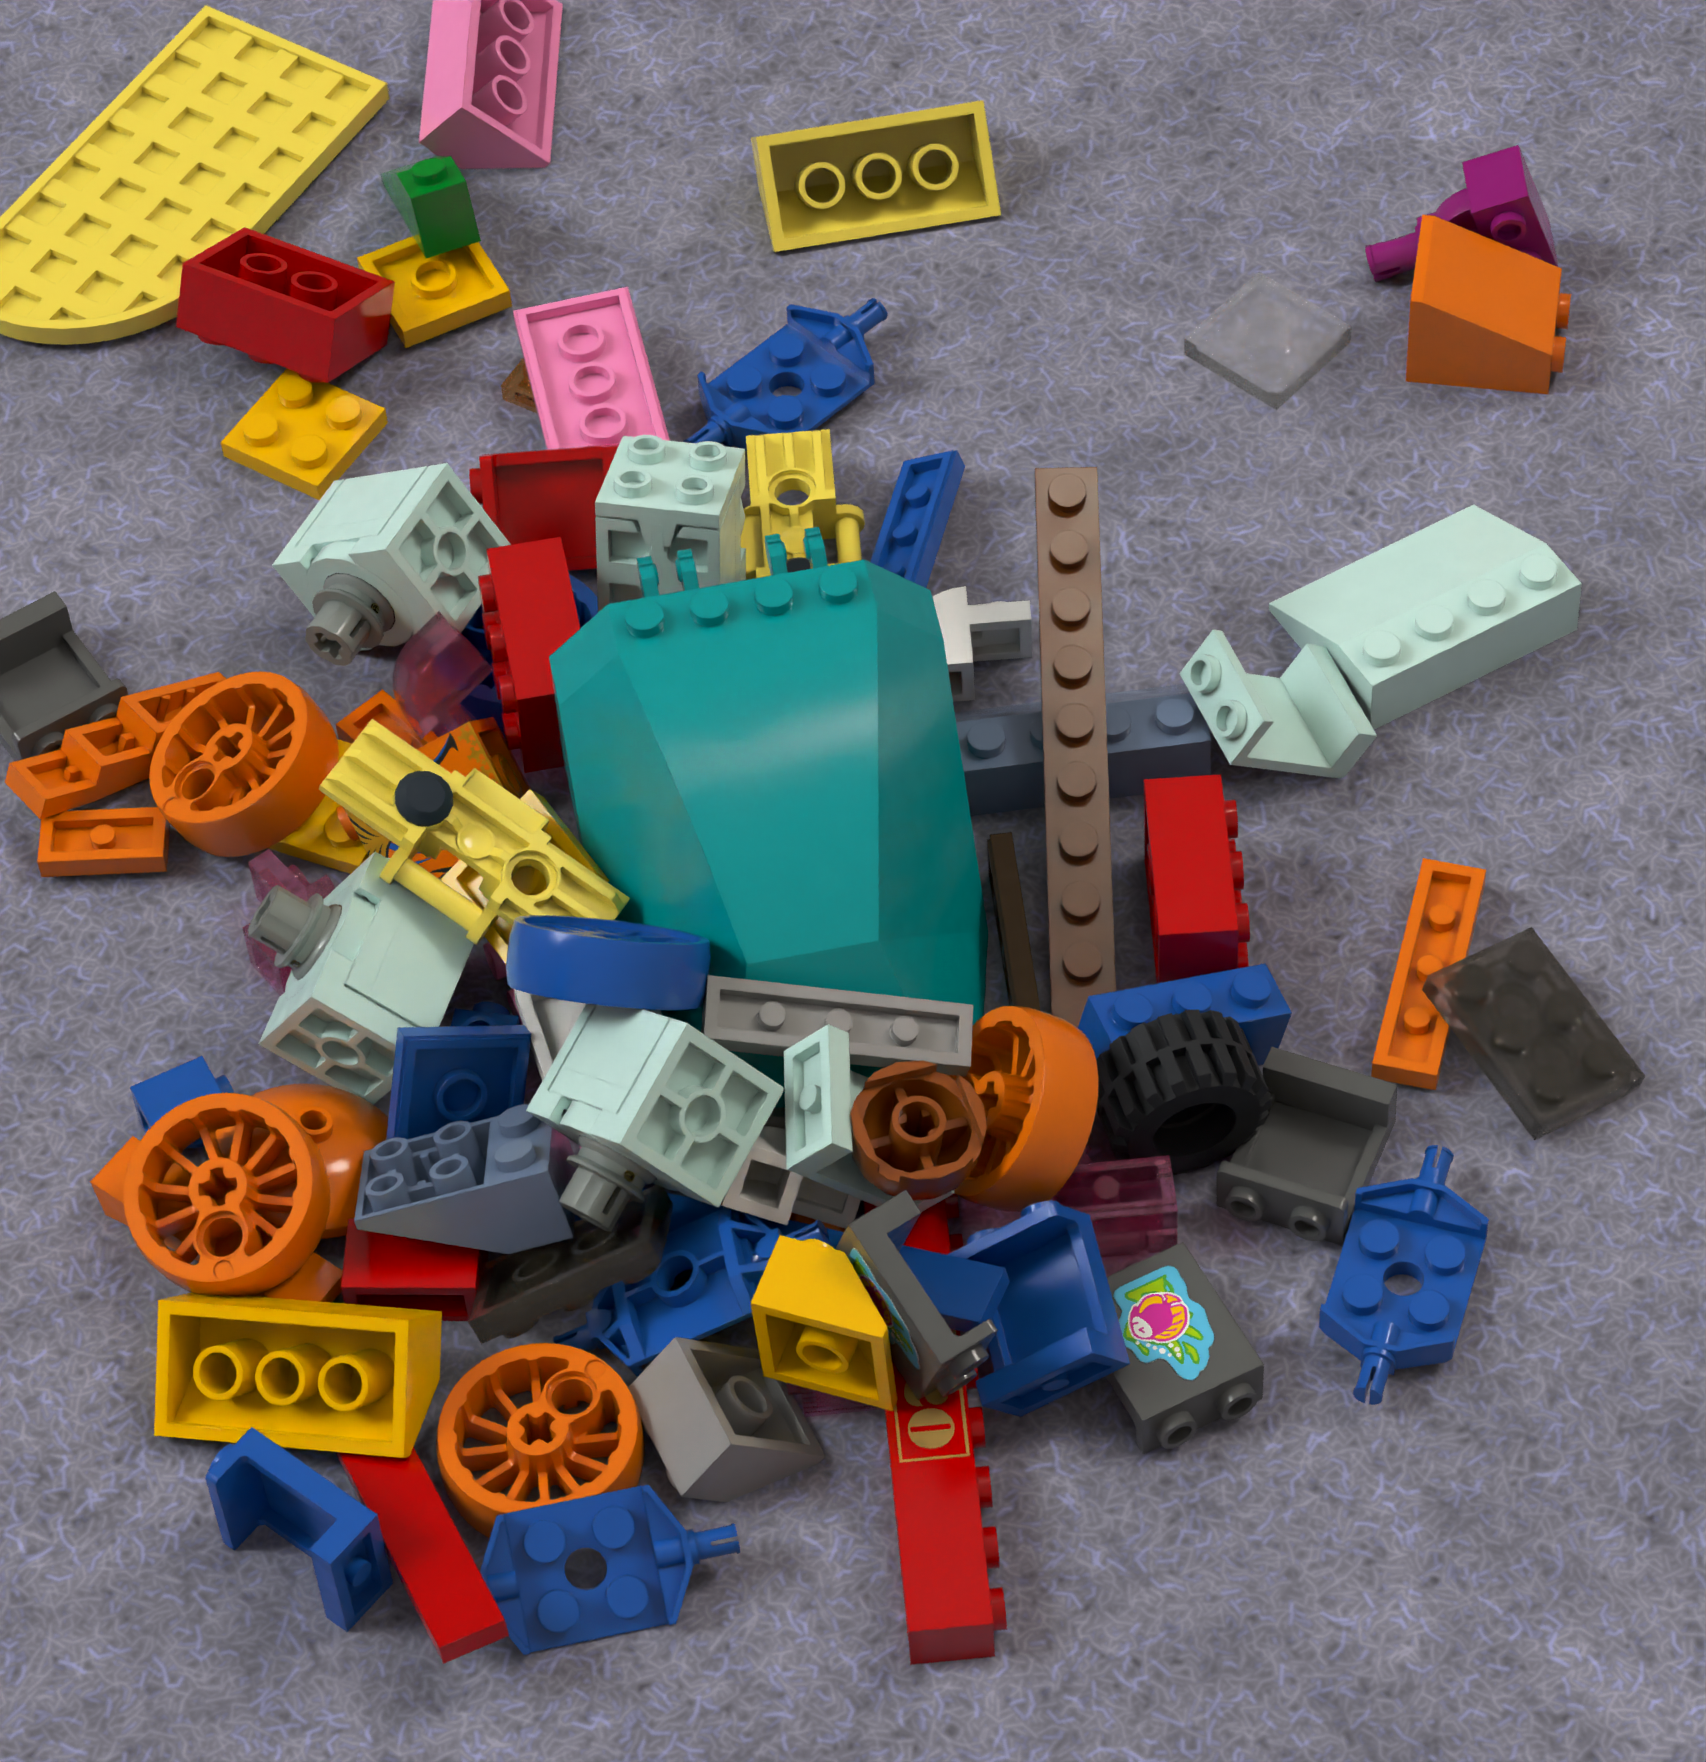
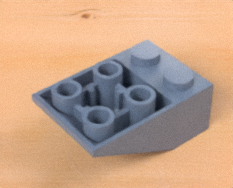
M522 1104L507 1109L500 1116L473 1123L467 1121L452 1122L441 1127L435 1133L408 1140L397 1137L382 1141L373 1149L364 1151L354 1217L355 1225L358 1230L505 1254H512L573 1238L575 1214L559 1203L562 1194L577 1170L567 1162L568 1156L574 1154L568 1137L527 1112L526 1109L529 1104Z

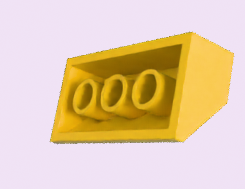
M192 1292L159 1299L154 1436L236 1443L253 1427L280 1447L397 1458L409 1457L440 1380L442 1311L257 1296H219Z

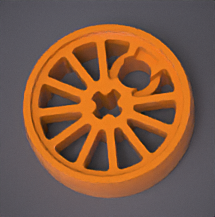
M261 671L232 676L209 687L192 699L168 725L152 757L149 774L151 793L164 818L185 840L200 850L220 857H238L256 853L289 836L311 816L322 802L325 794L318 790L320 784L338 763L339 749L337 736L324 711L303 688L288 678L276 673Z
M1002 1006L986 1013L972 1027L971 1067L966 1077H961L970 1082L984 1104L987 1130L976 1166L960 1186L954 1189V1192L965 1200L1005 1212H1021L1024 1208L1034 1203L1049 1201L1064 1186L1076 1168L1087 1145L1095 1118L1099 1084L1098 1068L1090 1041L1076 1026L1060 1017L1029 1007ZM949 1075L954 1080H957V1076Z
M217 1093L197 1097L175 1107L155 1122L137 1145L127 1168L123 1189V1203L127 1224L135 1244L146 1260L168 1280L189 1292L197 1294L254 1296L268 1291L290 1278L312 1255L322 1238L330 1210V1184L325 1162L317 1145L287 1112L272 1103L249 1095ZM235 1126L229 1159L224 1158L215 1133L218 1129ZM262 1128L269 1130V1137L247 1162L254 1129ZM201 1137L209 1160L197 1167L182 1155V1151ZM289 1145V1154L293 1162L265 1173L285 1147ZM172 1164H178L192 1175L188 1187L162 1184ZM297 1181V1188L293 1190L292 1197L266 1195ZM233 1184L237 1188L235 1191L227 1193V1186ZM225 1197V1204L220 1206L216 1199ZM160 1200L193 1204L158 1220L157 1204ZM264 1211L290 1213L284 1226L278 1229L261 1217ZM195 1225L194 1229L175 1251L167 1248L164 1242L166 1237ZM261 1231L272 1237L271 1242L265 1247ZM242 1232L241 1244L235 1252L224 1257H218L215 1254V1245L218 1238L223 1240L231 1233ZM199 1254V1263H197L196 1265H192L191 1263Z
M533 1343L508 1348L489 1356L472 1367L462 1376L449 1393L439 1417L436 1434L437 1459L446 1493L466 1522L488 1538H490L496 1515L638 1486L645 1457V1443L640 1412L632 1393L623 1379L612 1367L595 1355L572 1346L554 1343ZM532 1391L533 1402L523 1405L519 1409L508 1398L518 1393ZM580 1401L590 1404L586 1410L578 1414L569 1415L558 1411L562 1405L565 1410L577 1407ZM490 1408H496L507 1421V1427L481 1418V1416ZM609 1422L617 1424V1431L599 1434L604 1425ZM469 1437L491 1444V1446L463 1448L465 1440ZM610 1456L608 1465L591 1459ZM492 1469L477 1480L474 1479L471 1471ZM571 1475H574L576 1477L582 1478L590 1482H586L583 1485L579 1486V1484ZM513 1484L507 1496L502 1493H499L506 1487ZM558 1485L566 1496L551 1500L550 1487ZM539 1487L540 1499L535 1502H525L532 1488Z

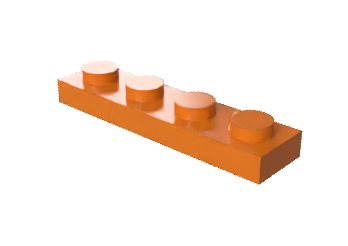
M1423 858L1372 1061L1371 1077L1388 1082L1436 1090L1483 896L1486 869Z

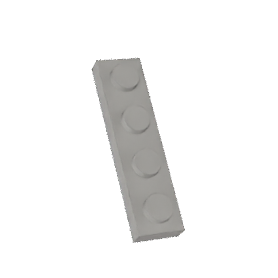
M707 976L701 1033L728 1051L784 1057L786 1049L829 1024L849 1033L850 1064L885 1068L896 1062L923 1060L937 1064L936 1072L965 1077L971 1067L972 1004Z

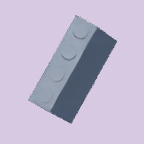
M1185 684L1106 694L1109 799L1143 795L1144 779L1211 775V737L1208 724ZM1041 702L955 712L970 816L1044 807Z

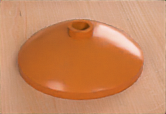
M320 1084L282 1085L251 1095L252 1097L272 1103L287 1112L313 1139L325 1162L330 1184V1210L321 1239L347 1235L348 1219H354L364 1151L373 1149L377 1144L386 1140L388 1116L372 1103L353 1093ZM235 1126L218 1129L215 1133L224 1158L229 1159ZM262 1128L254 1129L247 1162L269 1137V1130ZM289 1145L285 1147L265 1173L293 1162L289 1154ZM297 1181L266 1195L292 1197L293 1190L297 1188ZM233 1184L227 1186V1193L235 1191L237 1188ZM264 1211L261 1217L278 1229L284 1226L290 1213Z

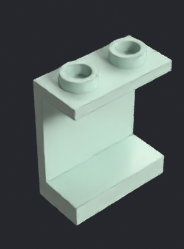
M1212 630L1179 673L1230 765L1340 779L1347 775L1377 737L1330 653L1322 645L1307 643L1280 678L1246 673L1223 631Z
M828 1024L784 1051L787 1170L875 1206H880L893 1198V1196L885 1194L864 1178L852 1159L851 1153L853 1152L850 1113L854 1100L863 1090L864 1083L868 1077L850 1070L849 1033ZM952 1190L935 1199L915 1200L914 1203L922 1212L953 1195L955 1192Z

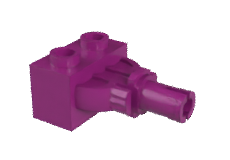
M1519 145L1462 162L1466 188L1448 197L1441 203L1436 212L1426 215L1439 217L1558 267L1550 221ZM1422 216L1416 218L1417 226H1415V232L1385 242L1365 246L1368 265L1376 282L1415 269Z

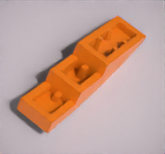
M220 672L123 696L120 698L116 717L66 729L60 750L9 763L5 783L39 819H43L95 802L149 778L150 765L156 746L174 717L192 699L226 678Z

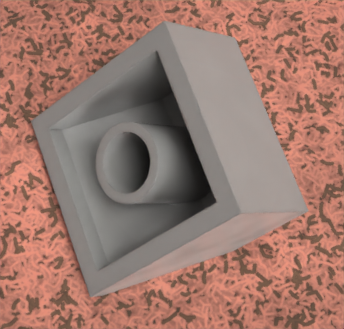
M675 1337L628 1387L638 1406L642 1428L651 1437L667 1469L668 1480L681 1497L728 1502L819 1464L826 1457L787 1383L763 1376L758 1349Z

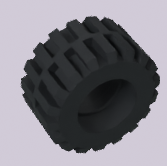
M1199 1009L1185 1010L1175 1015L1169 1013L1159 1016L1156 1020L1142 1023L1132 1028V1031L1128 1034L1119 1036L1109 1044L1110 1049L1101 1053L1096 1059L1099 1080L1096 1111L1116 1160L1120 1165H1126L1129 1171L1137 1174L1147 1172L1148 1176H1162L1167 1173L1177 1175L1214 1164L1213 1162L1234 1153L1241 1144L1250 1141L1258 1133L1256 1128L1263 1125L1269 1116L1267 1109L1271 1107V1096L1245 1033L1235 1019L1231 1016L1223 1018L1221 1012L1210 1010L1200 1013Z

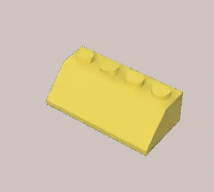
M983 100L751 138L760 197L774 252L1001 215Z

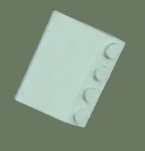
M1473 504L1270 602L1269 611L1301 649L1307 643L1322 645L1327 648L1372 728L1375 730L1577 630L1582 583L1545 542Z

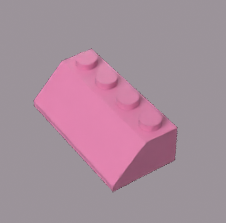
M433 0L419 143L437 156H451L460 169L545 168L549 165L563 4L557 0Z

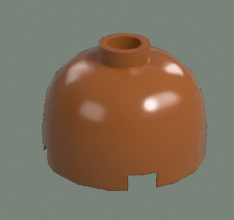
M923 1060L891 1064L874 1072L866 1080L863 1090L854 1100L850 1113L853 1145L852 1159L864 1178L889 1196L895 1197L906 1190L913 1201L935 1199L957 1189L973 1171L978 1162L987 1130L984 1104L970 1082L960 1075H957V1080H954L947 1074L936 1072L937 1064Z

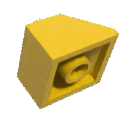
M779 1235L751 1301L763 1376L893 1411L897 1402V1393L888 1328L846 1253L835 1250L831 1245L817 1239L801 1241Z

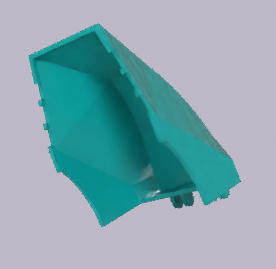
M819 527L805 529V537L803 538L805 557L809 560L811 569L788 573L785 544L781 541L779 534L765 536L766 555L771 576L699 588L691 549L677 551L675 567L677 578L682 583L683 591L659 595L658 571L651 556L637 558L643 598L607 604L549 656L563 759L579 842L609 879L608 883L630 898L615 920L681 930L709 939L711 954L709 975L972 1004L973 1024L984 1016L988 926L944 640L931 590L865 559L828 566L825 546ZM703 1004L700 1008L690 1010H660L663 1016L688 1023L701 1032ZM730 1051L784 1087V1057ZM850 1064L851 1071L868 1078L874 1072L883 1069L882 1067ZM785 1089L774 1108H785Z

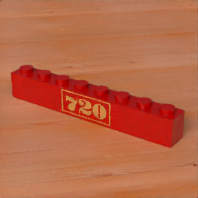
M954 1193L922 1211L903 1245L945 1255L963 1247L962 1234L949 1235L947 1219L959 1218L957 1194ZM863 1201L864 1215L878 1206ZM951 1329L956 1336H961L960 1332H963ZM892 1362L897 1402L893 1411L884 1409L910 1663L913 1665L995 1657L994 1631L1007 1630L1003 1587L989 1588L987 1569L1000 1568L996 1526L982 1527L980 1508L993 1507L989 1466L975 1467L974 1449L986 1448L982 1406L969 1407L967 1390L977 1389L975 1381L978 1380V1368L974 1369L977 1376L951 1395L942 1397L938 1389L918 1400Z

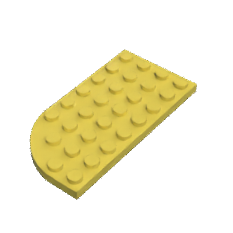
M205 5L0 217V334L21 341L41 344H89L134 335L177 317L182 264L244 227L265 234L389 100L387 83Z

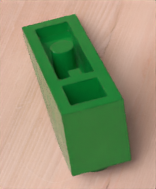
M451 156L431 157L380 174L384 187L426 259L481 241L466 180Z

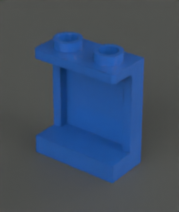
M1057 1201L1034 1203L1021 1211V1218L1001 1228H989L978 1231L968 1237L967 1245L947 1254L1006 1269L1010 1282L992 1319L998 1331L988 1345L994 1372L975 1382L983 1407L1019 1417L1130 1365L1091 1217L1089 1214L1060 1205Z
M253 1427L235 1444L225 1446L214 1457L205 1479L223 1543L235 1551L258 1526L266 1525L303 1551L312 1559L326 1618L348 1632L393 1584L378 1515Z

